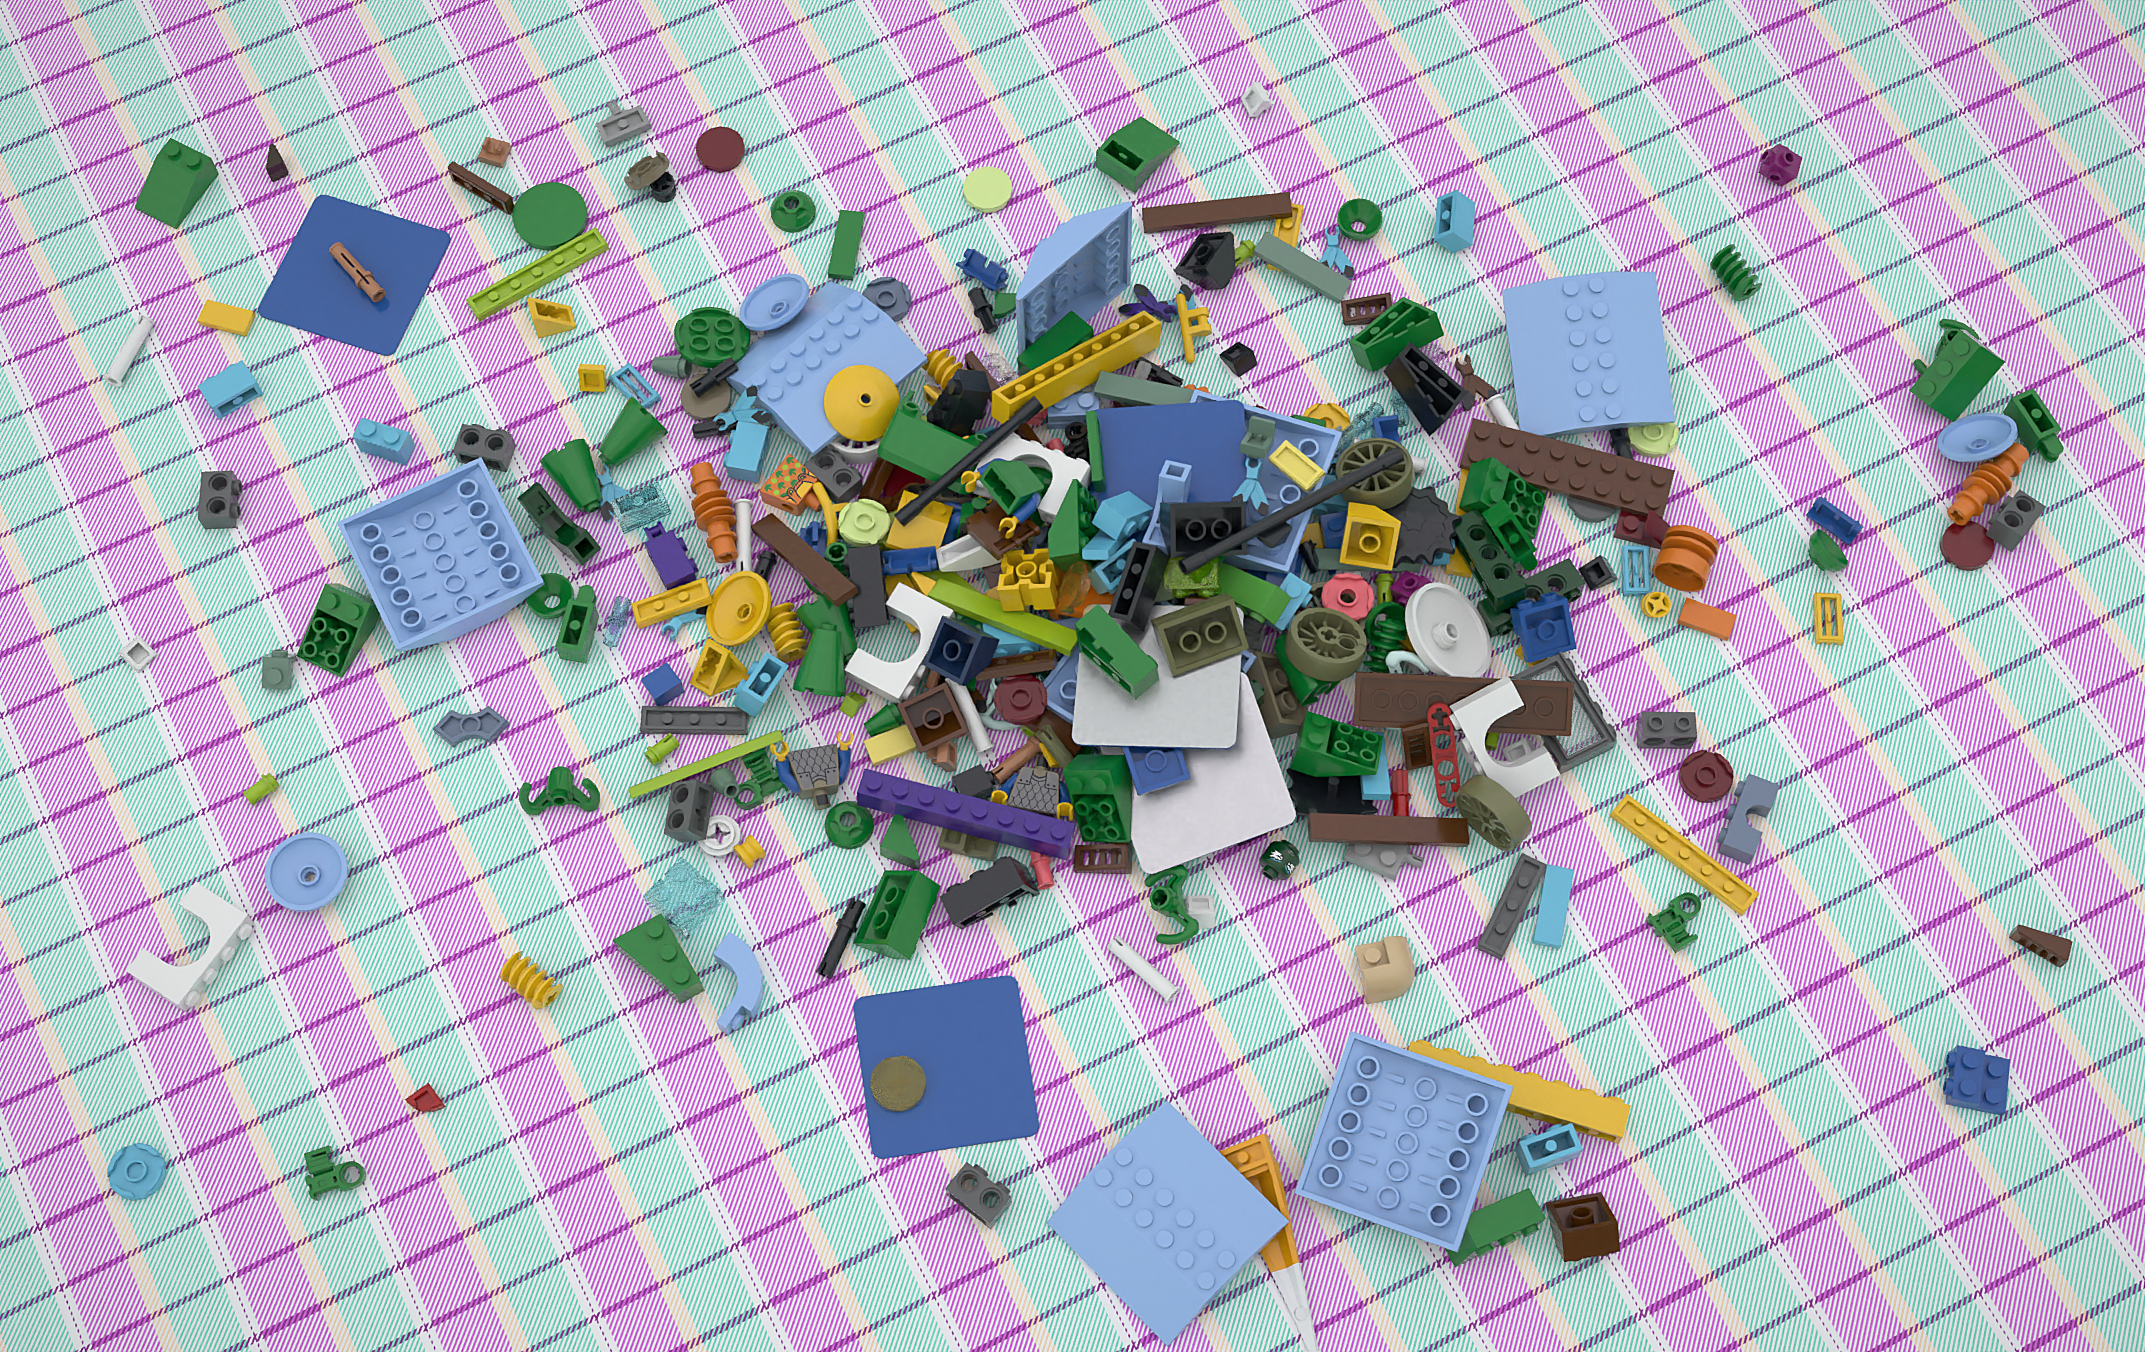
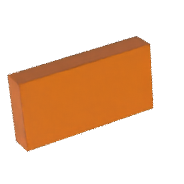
M1686 597L1677 624L1728 641L1737 615Z

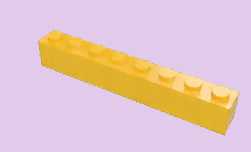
M1142 311L992 391L991 416L1003 424L1033 396L1044 407L1042 410L1097 381L1101 371L1112 373L1160 346L1161 322L1146 311Z
M1417 1040L1416 1042H1410L1408 1051L1513 1086L1506 1108L1508 1112L1552 1125L1562 1124V1126L1572 1123L1576 1132L1619 1144L1624 1136L1631 1105L1625 1104L1621 1098L1609 1096L1608 1098L1601 1097L1595 1091L1587 1088L1577 1090L1560 1080H1553V1082L1543 1080L1539 1074L1516 1072L1513 1067L1506 1064H1498V1066L1489 1064L1486 1059L1479 1056L1465 1057L1460 1055V1052L1455 1049L1444 1048L1442 1050L1432 1047L1433 1045L1428 1041Z

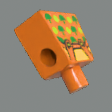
M789 453L760 489L762 502L795 516L802 515L807 507L816 512H820L823 509L813 490V484L819 482L818 478Z

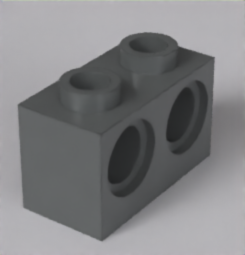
M462 424L453 452L460 463L467 464L481 457L486 468L507 472L516 444L512 434L503 429H496L495 431L486 429L478 424ZM473 441H478L474 445H469ZM498 446H502V448L499 449V450H496V451L493 450L494 448H496V447H498Z
M825 446L804 464V467L822 483L830 500L835 504L850 502L861 492L863 487L861 473L853 466L850 468L838 451H832L829 447ZM826 465L832 466L830 469L827 470L821 469L823 466ZM841 482H849L846 486L839 485Z
M233 470L201 472L198 520L204 529L236 528V521L241 515L238 495H242V482L237 479ZM226 486L223 490L218 491L221 487ZM224 509L223 512L216 514L219 510Z
M2019 489L2014 497L2008 495L1999 507L2003 511L1999 512L1996 510L1990 518L1988 524L1991 527L1986 535L2013 552L2046 506Z
M1641 712L1636 722L1638 748L1691 749L1697 739L1696 713Z
M697 779L673 783L664 834L681 843L706 840L715 789Z
M966 1162L945 1188L946 1195L991 1230L1012 1204V1198L1009 1195L1011 1191L1001 1182L997 1181L995 1184L987 1178L989 1174L978 1164L972 1166ZM967 1179H973L977 1182L976 1188L970 1191L963 1189L961 1186ZM994 1196L1000 1202L996 1207L988 1208L984 1205L986 1198Z

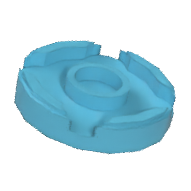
M135 1143L118 1150L111 1158L107 1169V1177H109L112 1190L122 1198L132 1201L146 1199L155 1194L162 1186L166 1176V1162L162 1154L151 1145Z

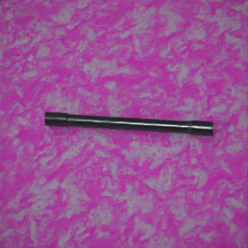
M1033 396L1012 417L945 474L895 513L894 516L900 524L905 527L928 504L957 481L965 471L970 470L1022 424L1027 423L1044 407L1038 399Z

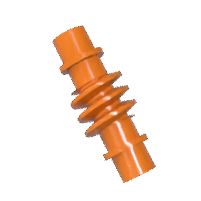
M2014 442L2005 452L1994 457L1993 462L1990 460L1982 461L1962 482L1963 490L1955 495V502L1947 509L1948 517L1958 525H1965L1972 517H1978L1983 512L1985 504L1996 505L2000 498L2012 488L2010 477L2018 476L2022 470L2021 466L2028 460L2029 453L2027 449L2021 444Z
M701 462L690 468L693 480L690 486L691 491L697 494L691 506L694 511L695 520H697L698 529L708 533L706 544L708 548L712 549L715 561L717 563H728L738 556L735 547L737 536L730 529L737 521L735 516H733V508L730 507L731 500L726 497L728 492L719 489L721 481L719 477L715 476L712 464Z

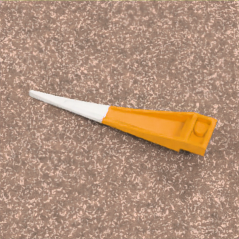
M1263 1133L1219 1152L1289 1221L1261 1250V1254L1293 1316L1308 1351L1319 1352L1279 1163L1276 1162L1268 1135Z

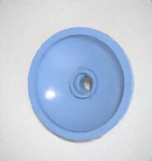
M782 274L764 281L754 288L743 301L739 313L741 321L748 329L754 331H769L787 324L801 312L809 296L807 282L802 276L797 274Z
M1979 413L1960 418L1946 426L1938 436L1937 445L1940 453L1953 461L1963 463L1982 462L2005 452L2016 440L2018 430L2014 420L2006 415Z
M314 832L296 834L281 842L271 853L265 867V883L273 899L281 906L298 912L314 911L331 903L344 888L348 877V862L342 848L330 837ZM310 875H315L313 881H307Z

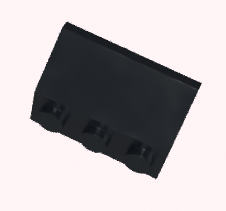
M1246 501L1160 503V530L1170 558L1187 557L1247 527ZM1247 542L1221 556L1247 555Z

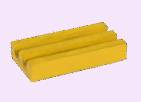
M1815 592L1813 595L1815 644L1826 642V645H1831L1832 643L1842 645L1844 637L1841 594ZM1821 599L1824 602L1825 635H1822ZM1830 600H1834L1836 636H1832Z

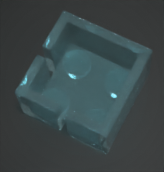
M680 857L664 874L666 880L663 881L660 878L643 897L647 906L657 915L662 913L668 925L684 939L688 940L724 902V898L720 889L706 877H701L698 870L684 858Z

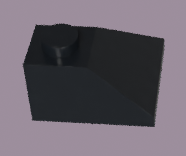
M1230 231L1199 234L1174 269V272L1205 290L1225 288L1236 271L1233 233Z

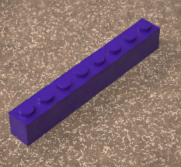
M865 768L857 790L858 806L892 815H901L903 818L1066 861L1074 838L1075 823Z

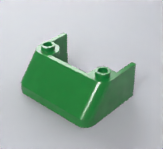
M910 390L898 404L879 443L877 453L881 458L935 482L988 436L977 433L970 435L966 440L922 420L921 409L916 403L912 402L915 391ZM979 462L968 471L974 472ZM961 477L948 487V489L960 494L972 493L965 491V486L968 482L961 484Z

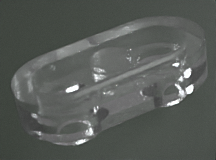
M988 353L981 359V363L999 387L1005 385L1003 383L1005 380L1013 381L1019 378L1002 355ZM991 362H996V363H997V364L994 365V366L989 365V363H991Z

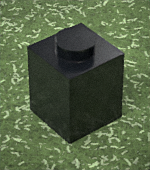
M982 764L952 777L955 792L983 800L991 797L993 786L996 785L989 770L985 772Z

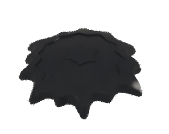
M1433 486L1423 489L1413 487L1410 494L1401 503L1383 510L1401 521L1393 569L1397 568L1403 561H1409L1414 565L1419 559H1424L1428 565H1432L1437 553L1442 552L1451 555L1455 553L1451 538L1457 535L1454 526L1462 521V517L1449 512L1448 503L1437 497Z
M1290 768L1286 769L1293 782L1288 791L1291 799L1297 804L1295 808L1296 816H1308L1309 813L1372 815L1378 812V809L1372 804L1373 800H1362L1360 775L1314 777Z

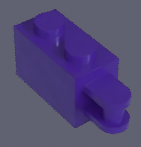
M661 521L656 522L657 525L649 529L648 527L643 528L649 540L644 543L647 553L666 590L697 580L695 573L699 572L694 559L687 558L685 552L688 549L682 537L677 538L673 530L666 533Z

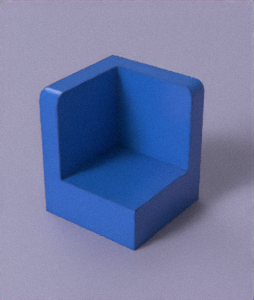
M1398 415L1373 418L1371 438H1386L1401 444L1398 434Z
M667 662L641 679L642 684L653 697L656 706H664L685 692L681 680Z

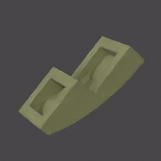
M945 828L942 829L938 847L946 851L992 862L995 860L999 846L998 842Z

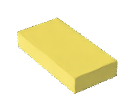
M1287 440L1268 457L1269 462L1306 493L1325 476L1323 469Z
M906 724L864 740L865 748L874 767L918 750Z

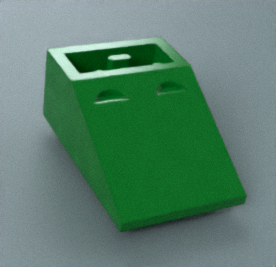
M1140 116L1111 134L1096 150V168L1135 193L1175 150L1180 141Z
M1489 457L1470 465L1459 508L1466 513L1478 509L1481 514L1504 499L1529 538L1535 539L1547 495L1527 483L1525 479L1494 457Z
M1077 479L1072 480L1048 532L1049 559L1067 576L1085 573L1099 561L1084 560L1082 556V549L1099 532V528L1092 523L1095 512L1098 511V502L1096 497H1093L1088 489Z
M340 583L325 584L296 656L342 678L375 629L380 613L374 600Z
M1307 711L1297 732L1290 769L1314 777L1376 775L1383 736Z
M1077 755L1063 769L1082 841L1130 842L1131 777L1125 755Z

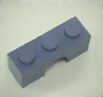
M1750 773L1744 782L1739 780L1734 795L1738 797L1735 805L1730 804L1725 819L1729 820L1727 828H1721L1716 841L1721 844L1718 850L1719 854L1747 865L1750 864L1763 832L1752 828L1746 821V815L1756 814L1766 818L1772 809L1780 785Z

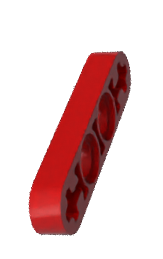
M1436 702L1427 711L1436 793L1440 804L1451 808L1456 806L1454 796L1452 801H1447L1446 797H1441V794L1446 793L1445 783L1439 784V780L1449 781L1456 778V783L1450 782L1452 792H1457L1461 787L1454 727L1449 718L1452 715L1449 706L1443 702ZM1437 708H1441L1442 712H1447V716L1443 717V726L1449 725V730L1438 729L1433 731V727L1438 728L1437 718L1432 717V714L1436 713ZM1445 734L1449 736L1451 742L1447 748L1440 749L1435 745V739L1438 735ZM1449 761L1453 764L1454 770L1450 775H1442L1438 771V766L1441 762Z

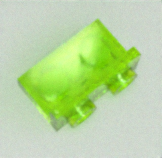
M1185 557L1169 559L1164 575V589L1172 593V597L1184 598L1188 597V593H1198L1200 597H1214V593L1222 592V587L1219 585V557L1188 575L1182 573L1178 564Z

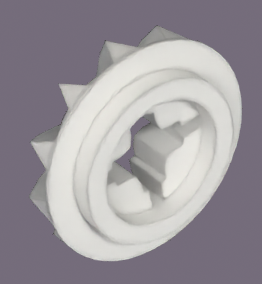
M714 815L709 818L706 840H698L701 849L712 857H724L726 854L734 852L733 847L740 843L741 831L737 822L731 817ZM717 827H719L723 835L727 834V836L723 837L722 845L718 843L717 839H712V837L716 836Z

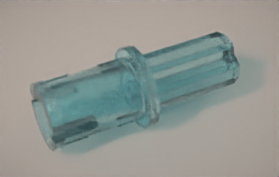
M1392 385L1390 405L1393 406V415H1398V427L1408 426V406Z
M622 596L615 597L611 615L606 619L608 625L603 644L609 648L618 646L623 628L627 626L626 617L631 600L626 597L622 607Z

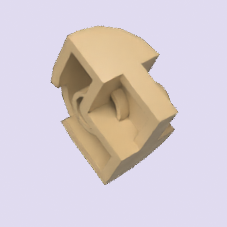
M1383 937L1382 941L1355 946V953L1361 973L1360 980L1367 1005L1396 999L1403 996L1412 986L1415 978V969L1406 937Z

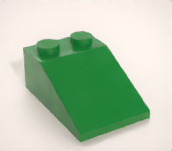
M170 138L153 162L136 202L135 209L177 230L219 175L211 157Z

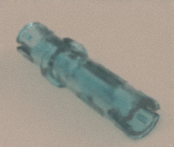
M1373 402L1364 412L1358 413L1354 416L1352 423L1341 431L1342 437L1333 458H1337L1350 445L1353 437L1358 438L1361 434L1367 433L1372 428L1373 418L1384 415V409L1379 403Z

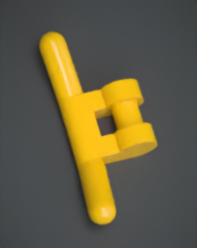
M1180 293L1176 295L1175 299L1185 360L1187 363H1193L1195 361L1193 337H1203L1212 334L1211 324L1208 323L1207 319L1209 318V310L1207 307L1188 310L1184 294ZM1197 320L1198 325L1192 326V321Z
M815 482L813 490L822 505L827 528V550V547L831 543L837 542L839 527L836 513L840 515L841 510L850 502L832 504L822 483Z

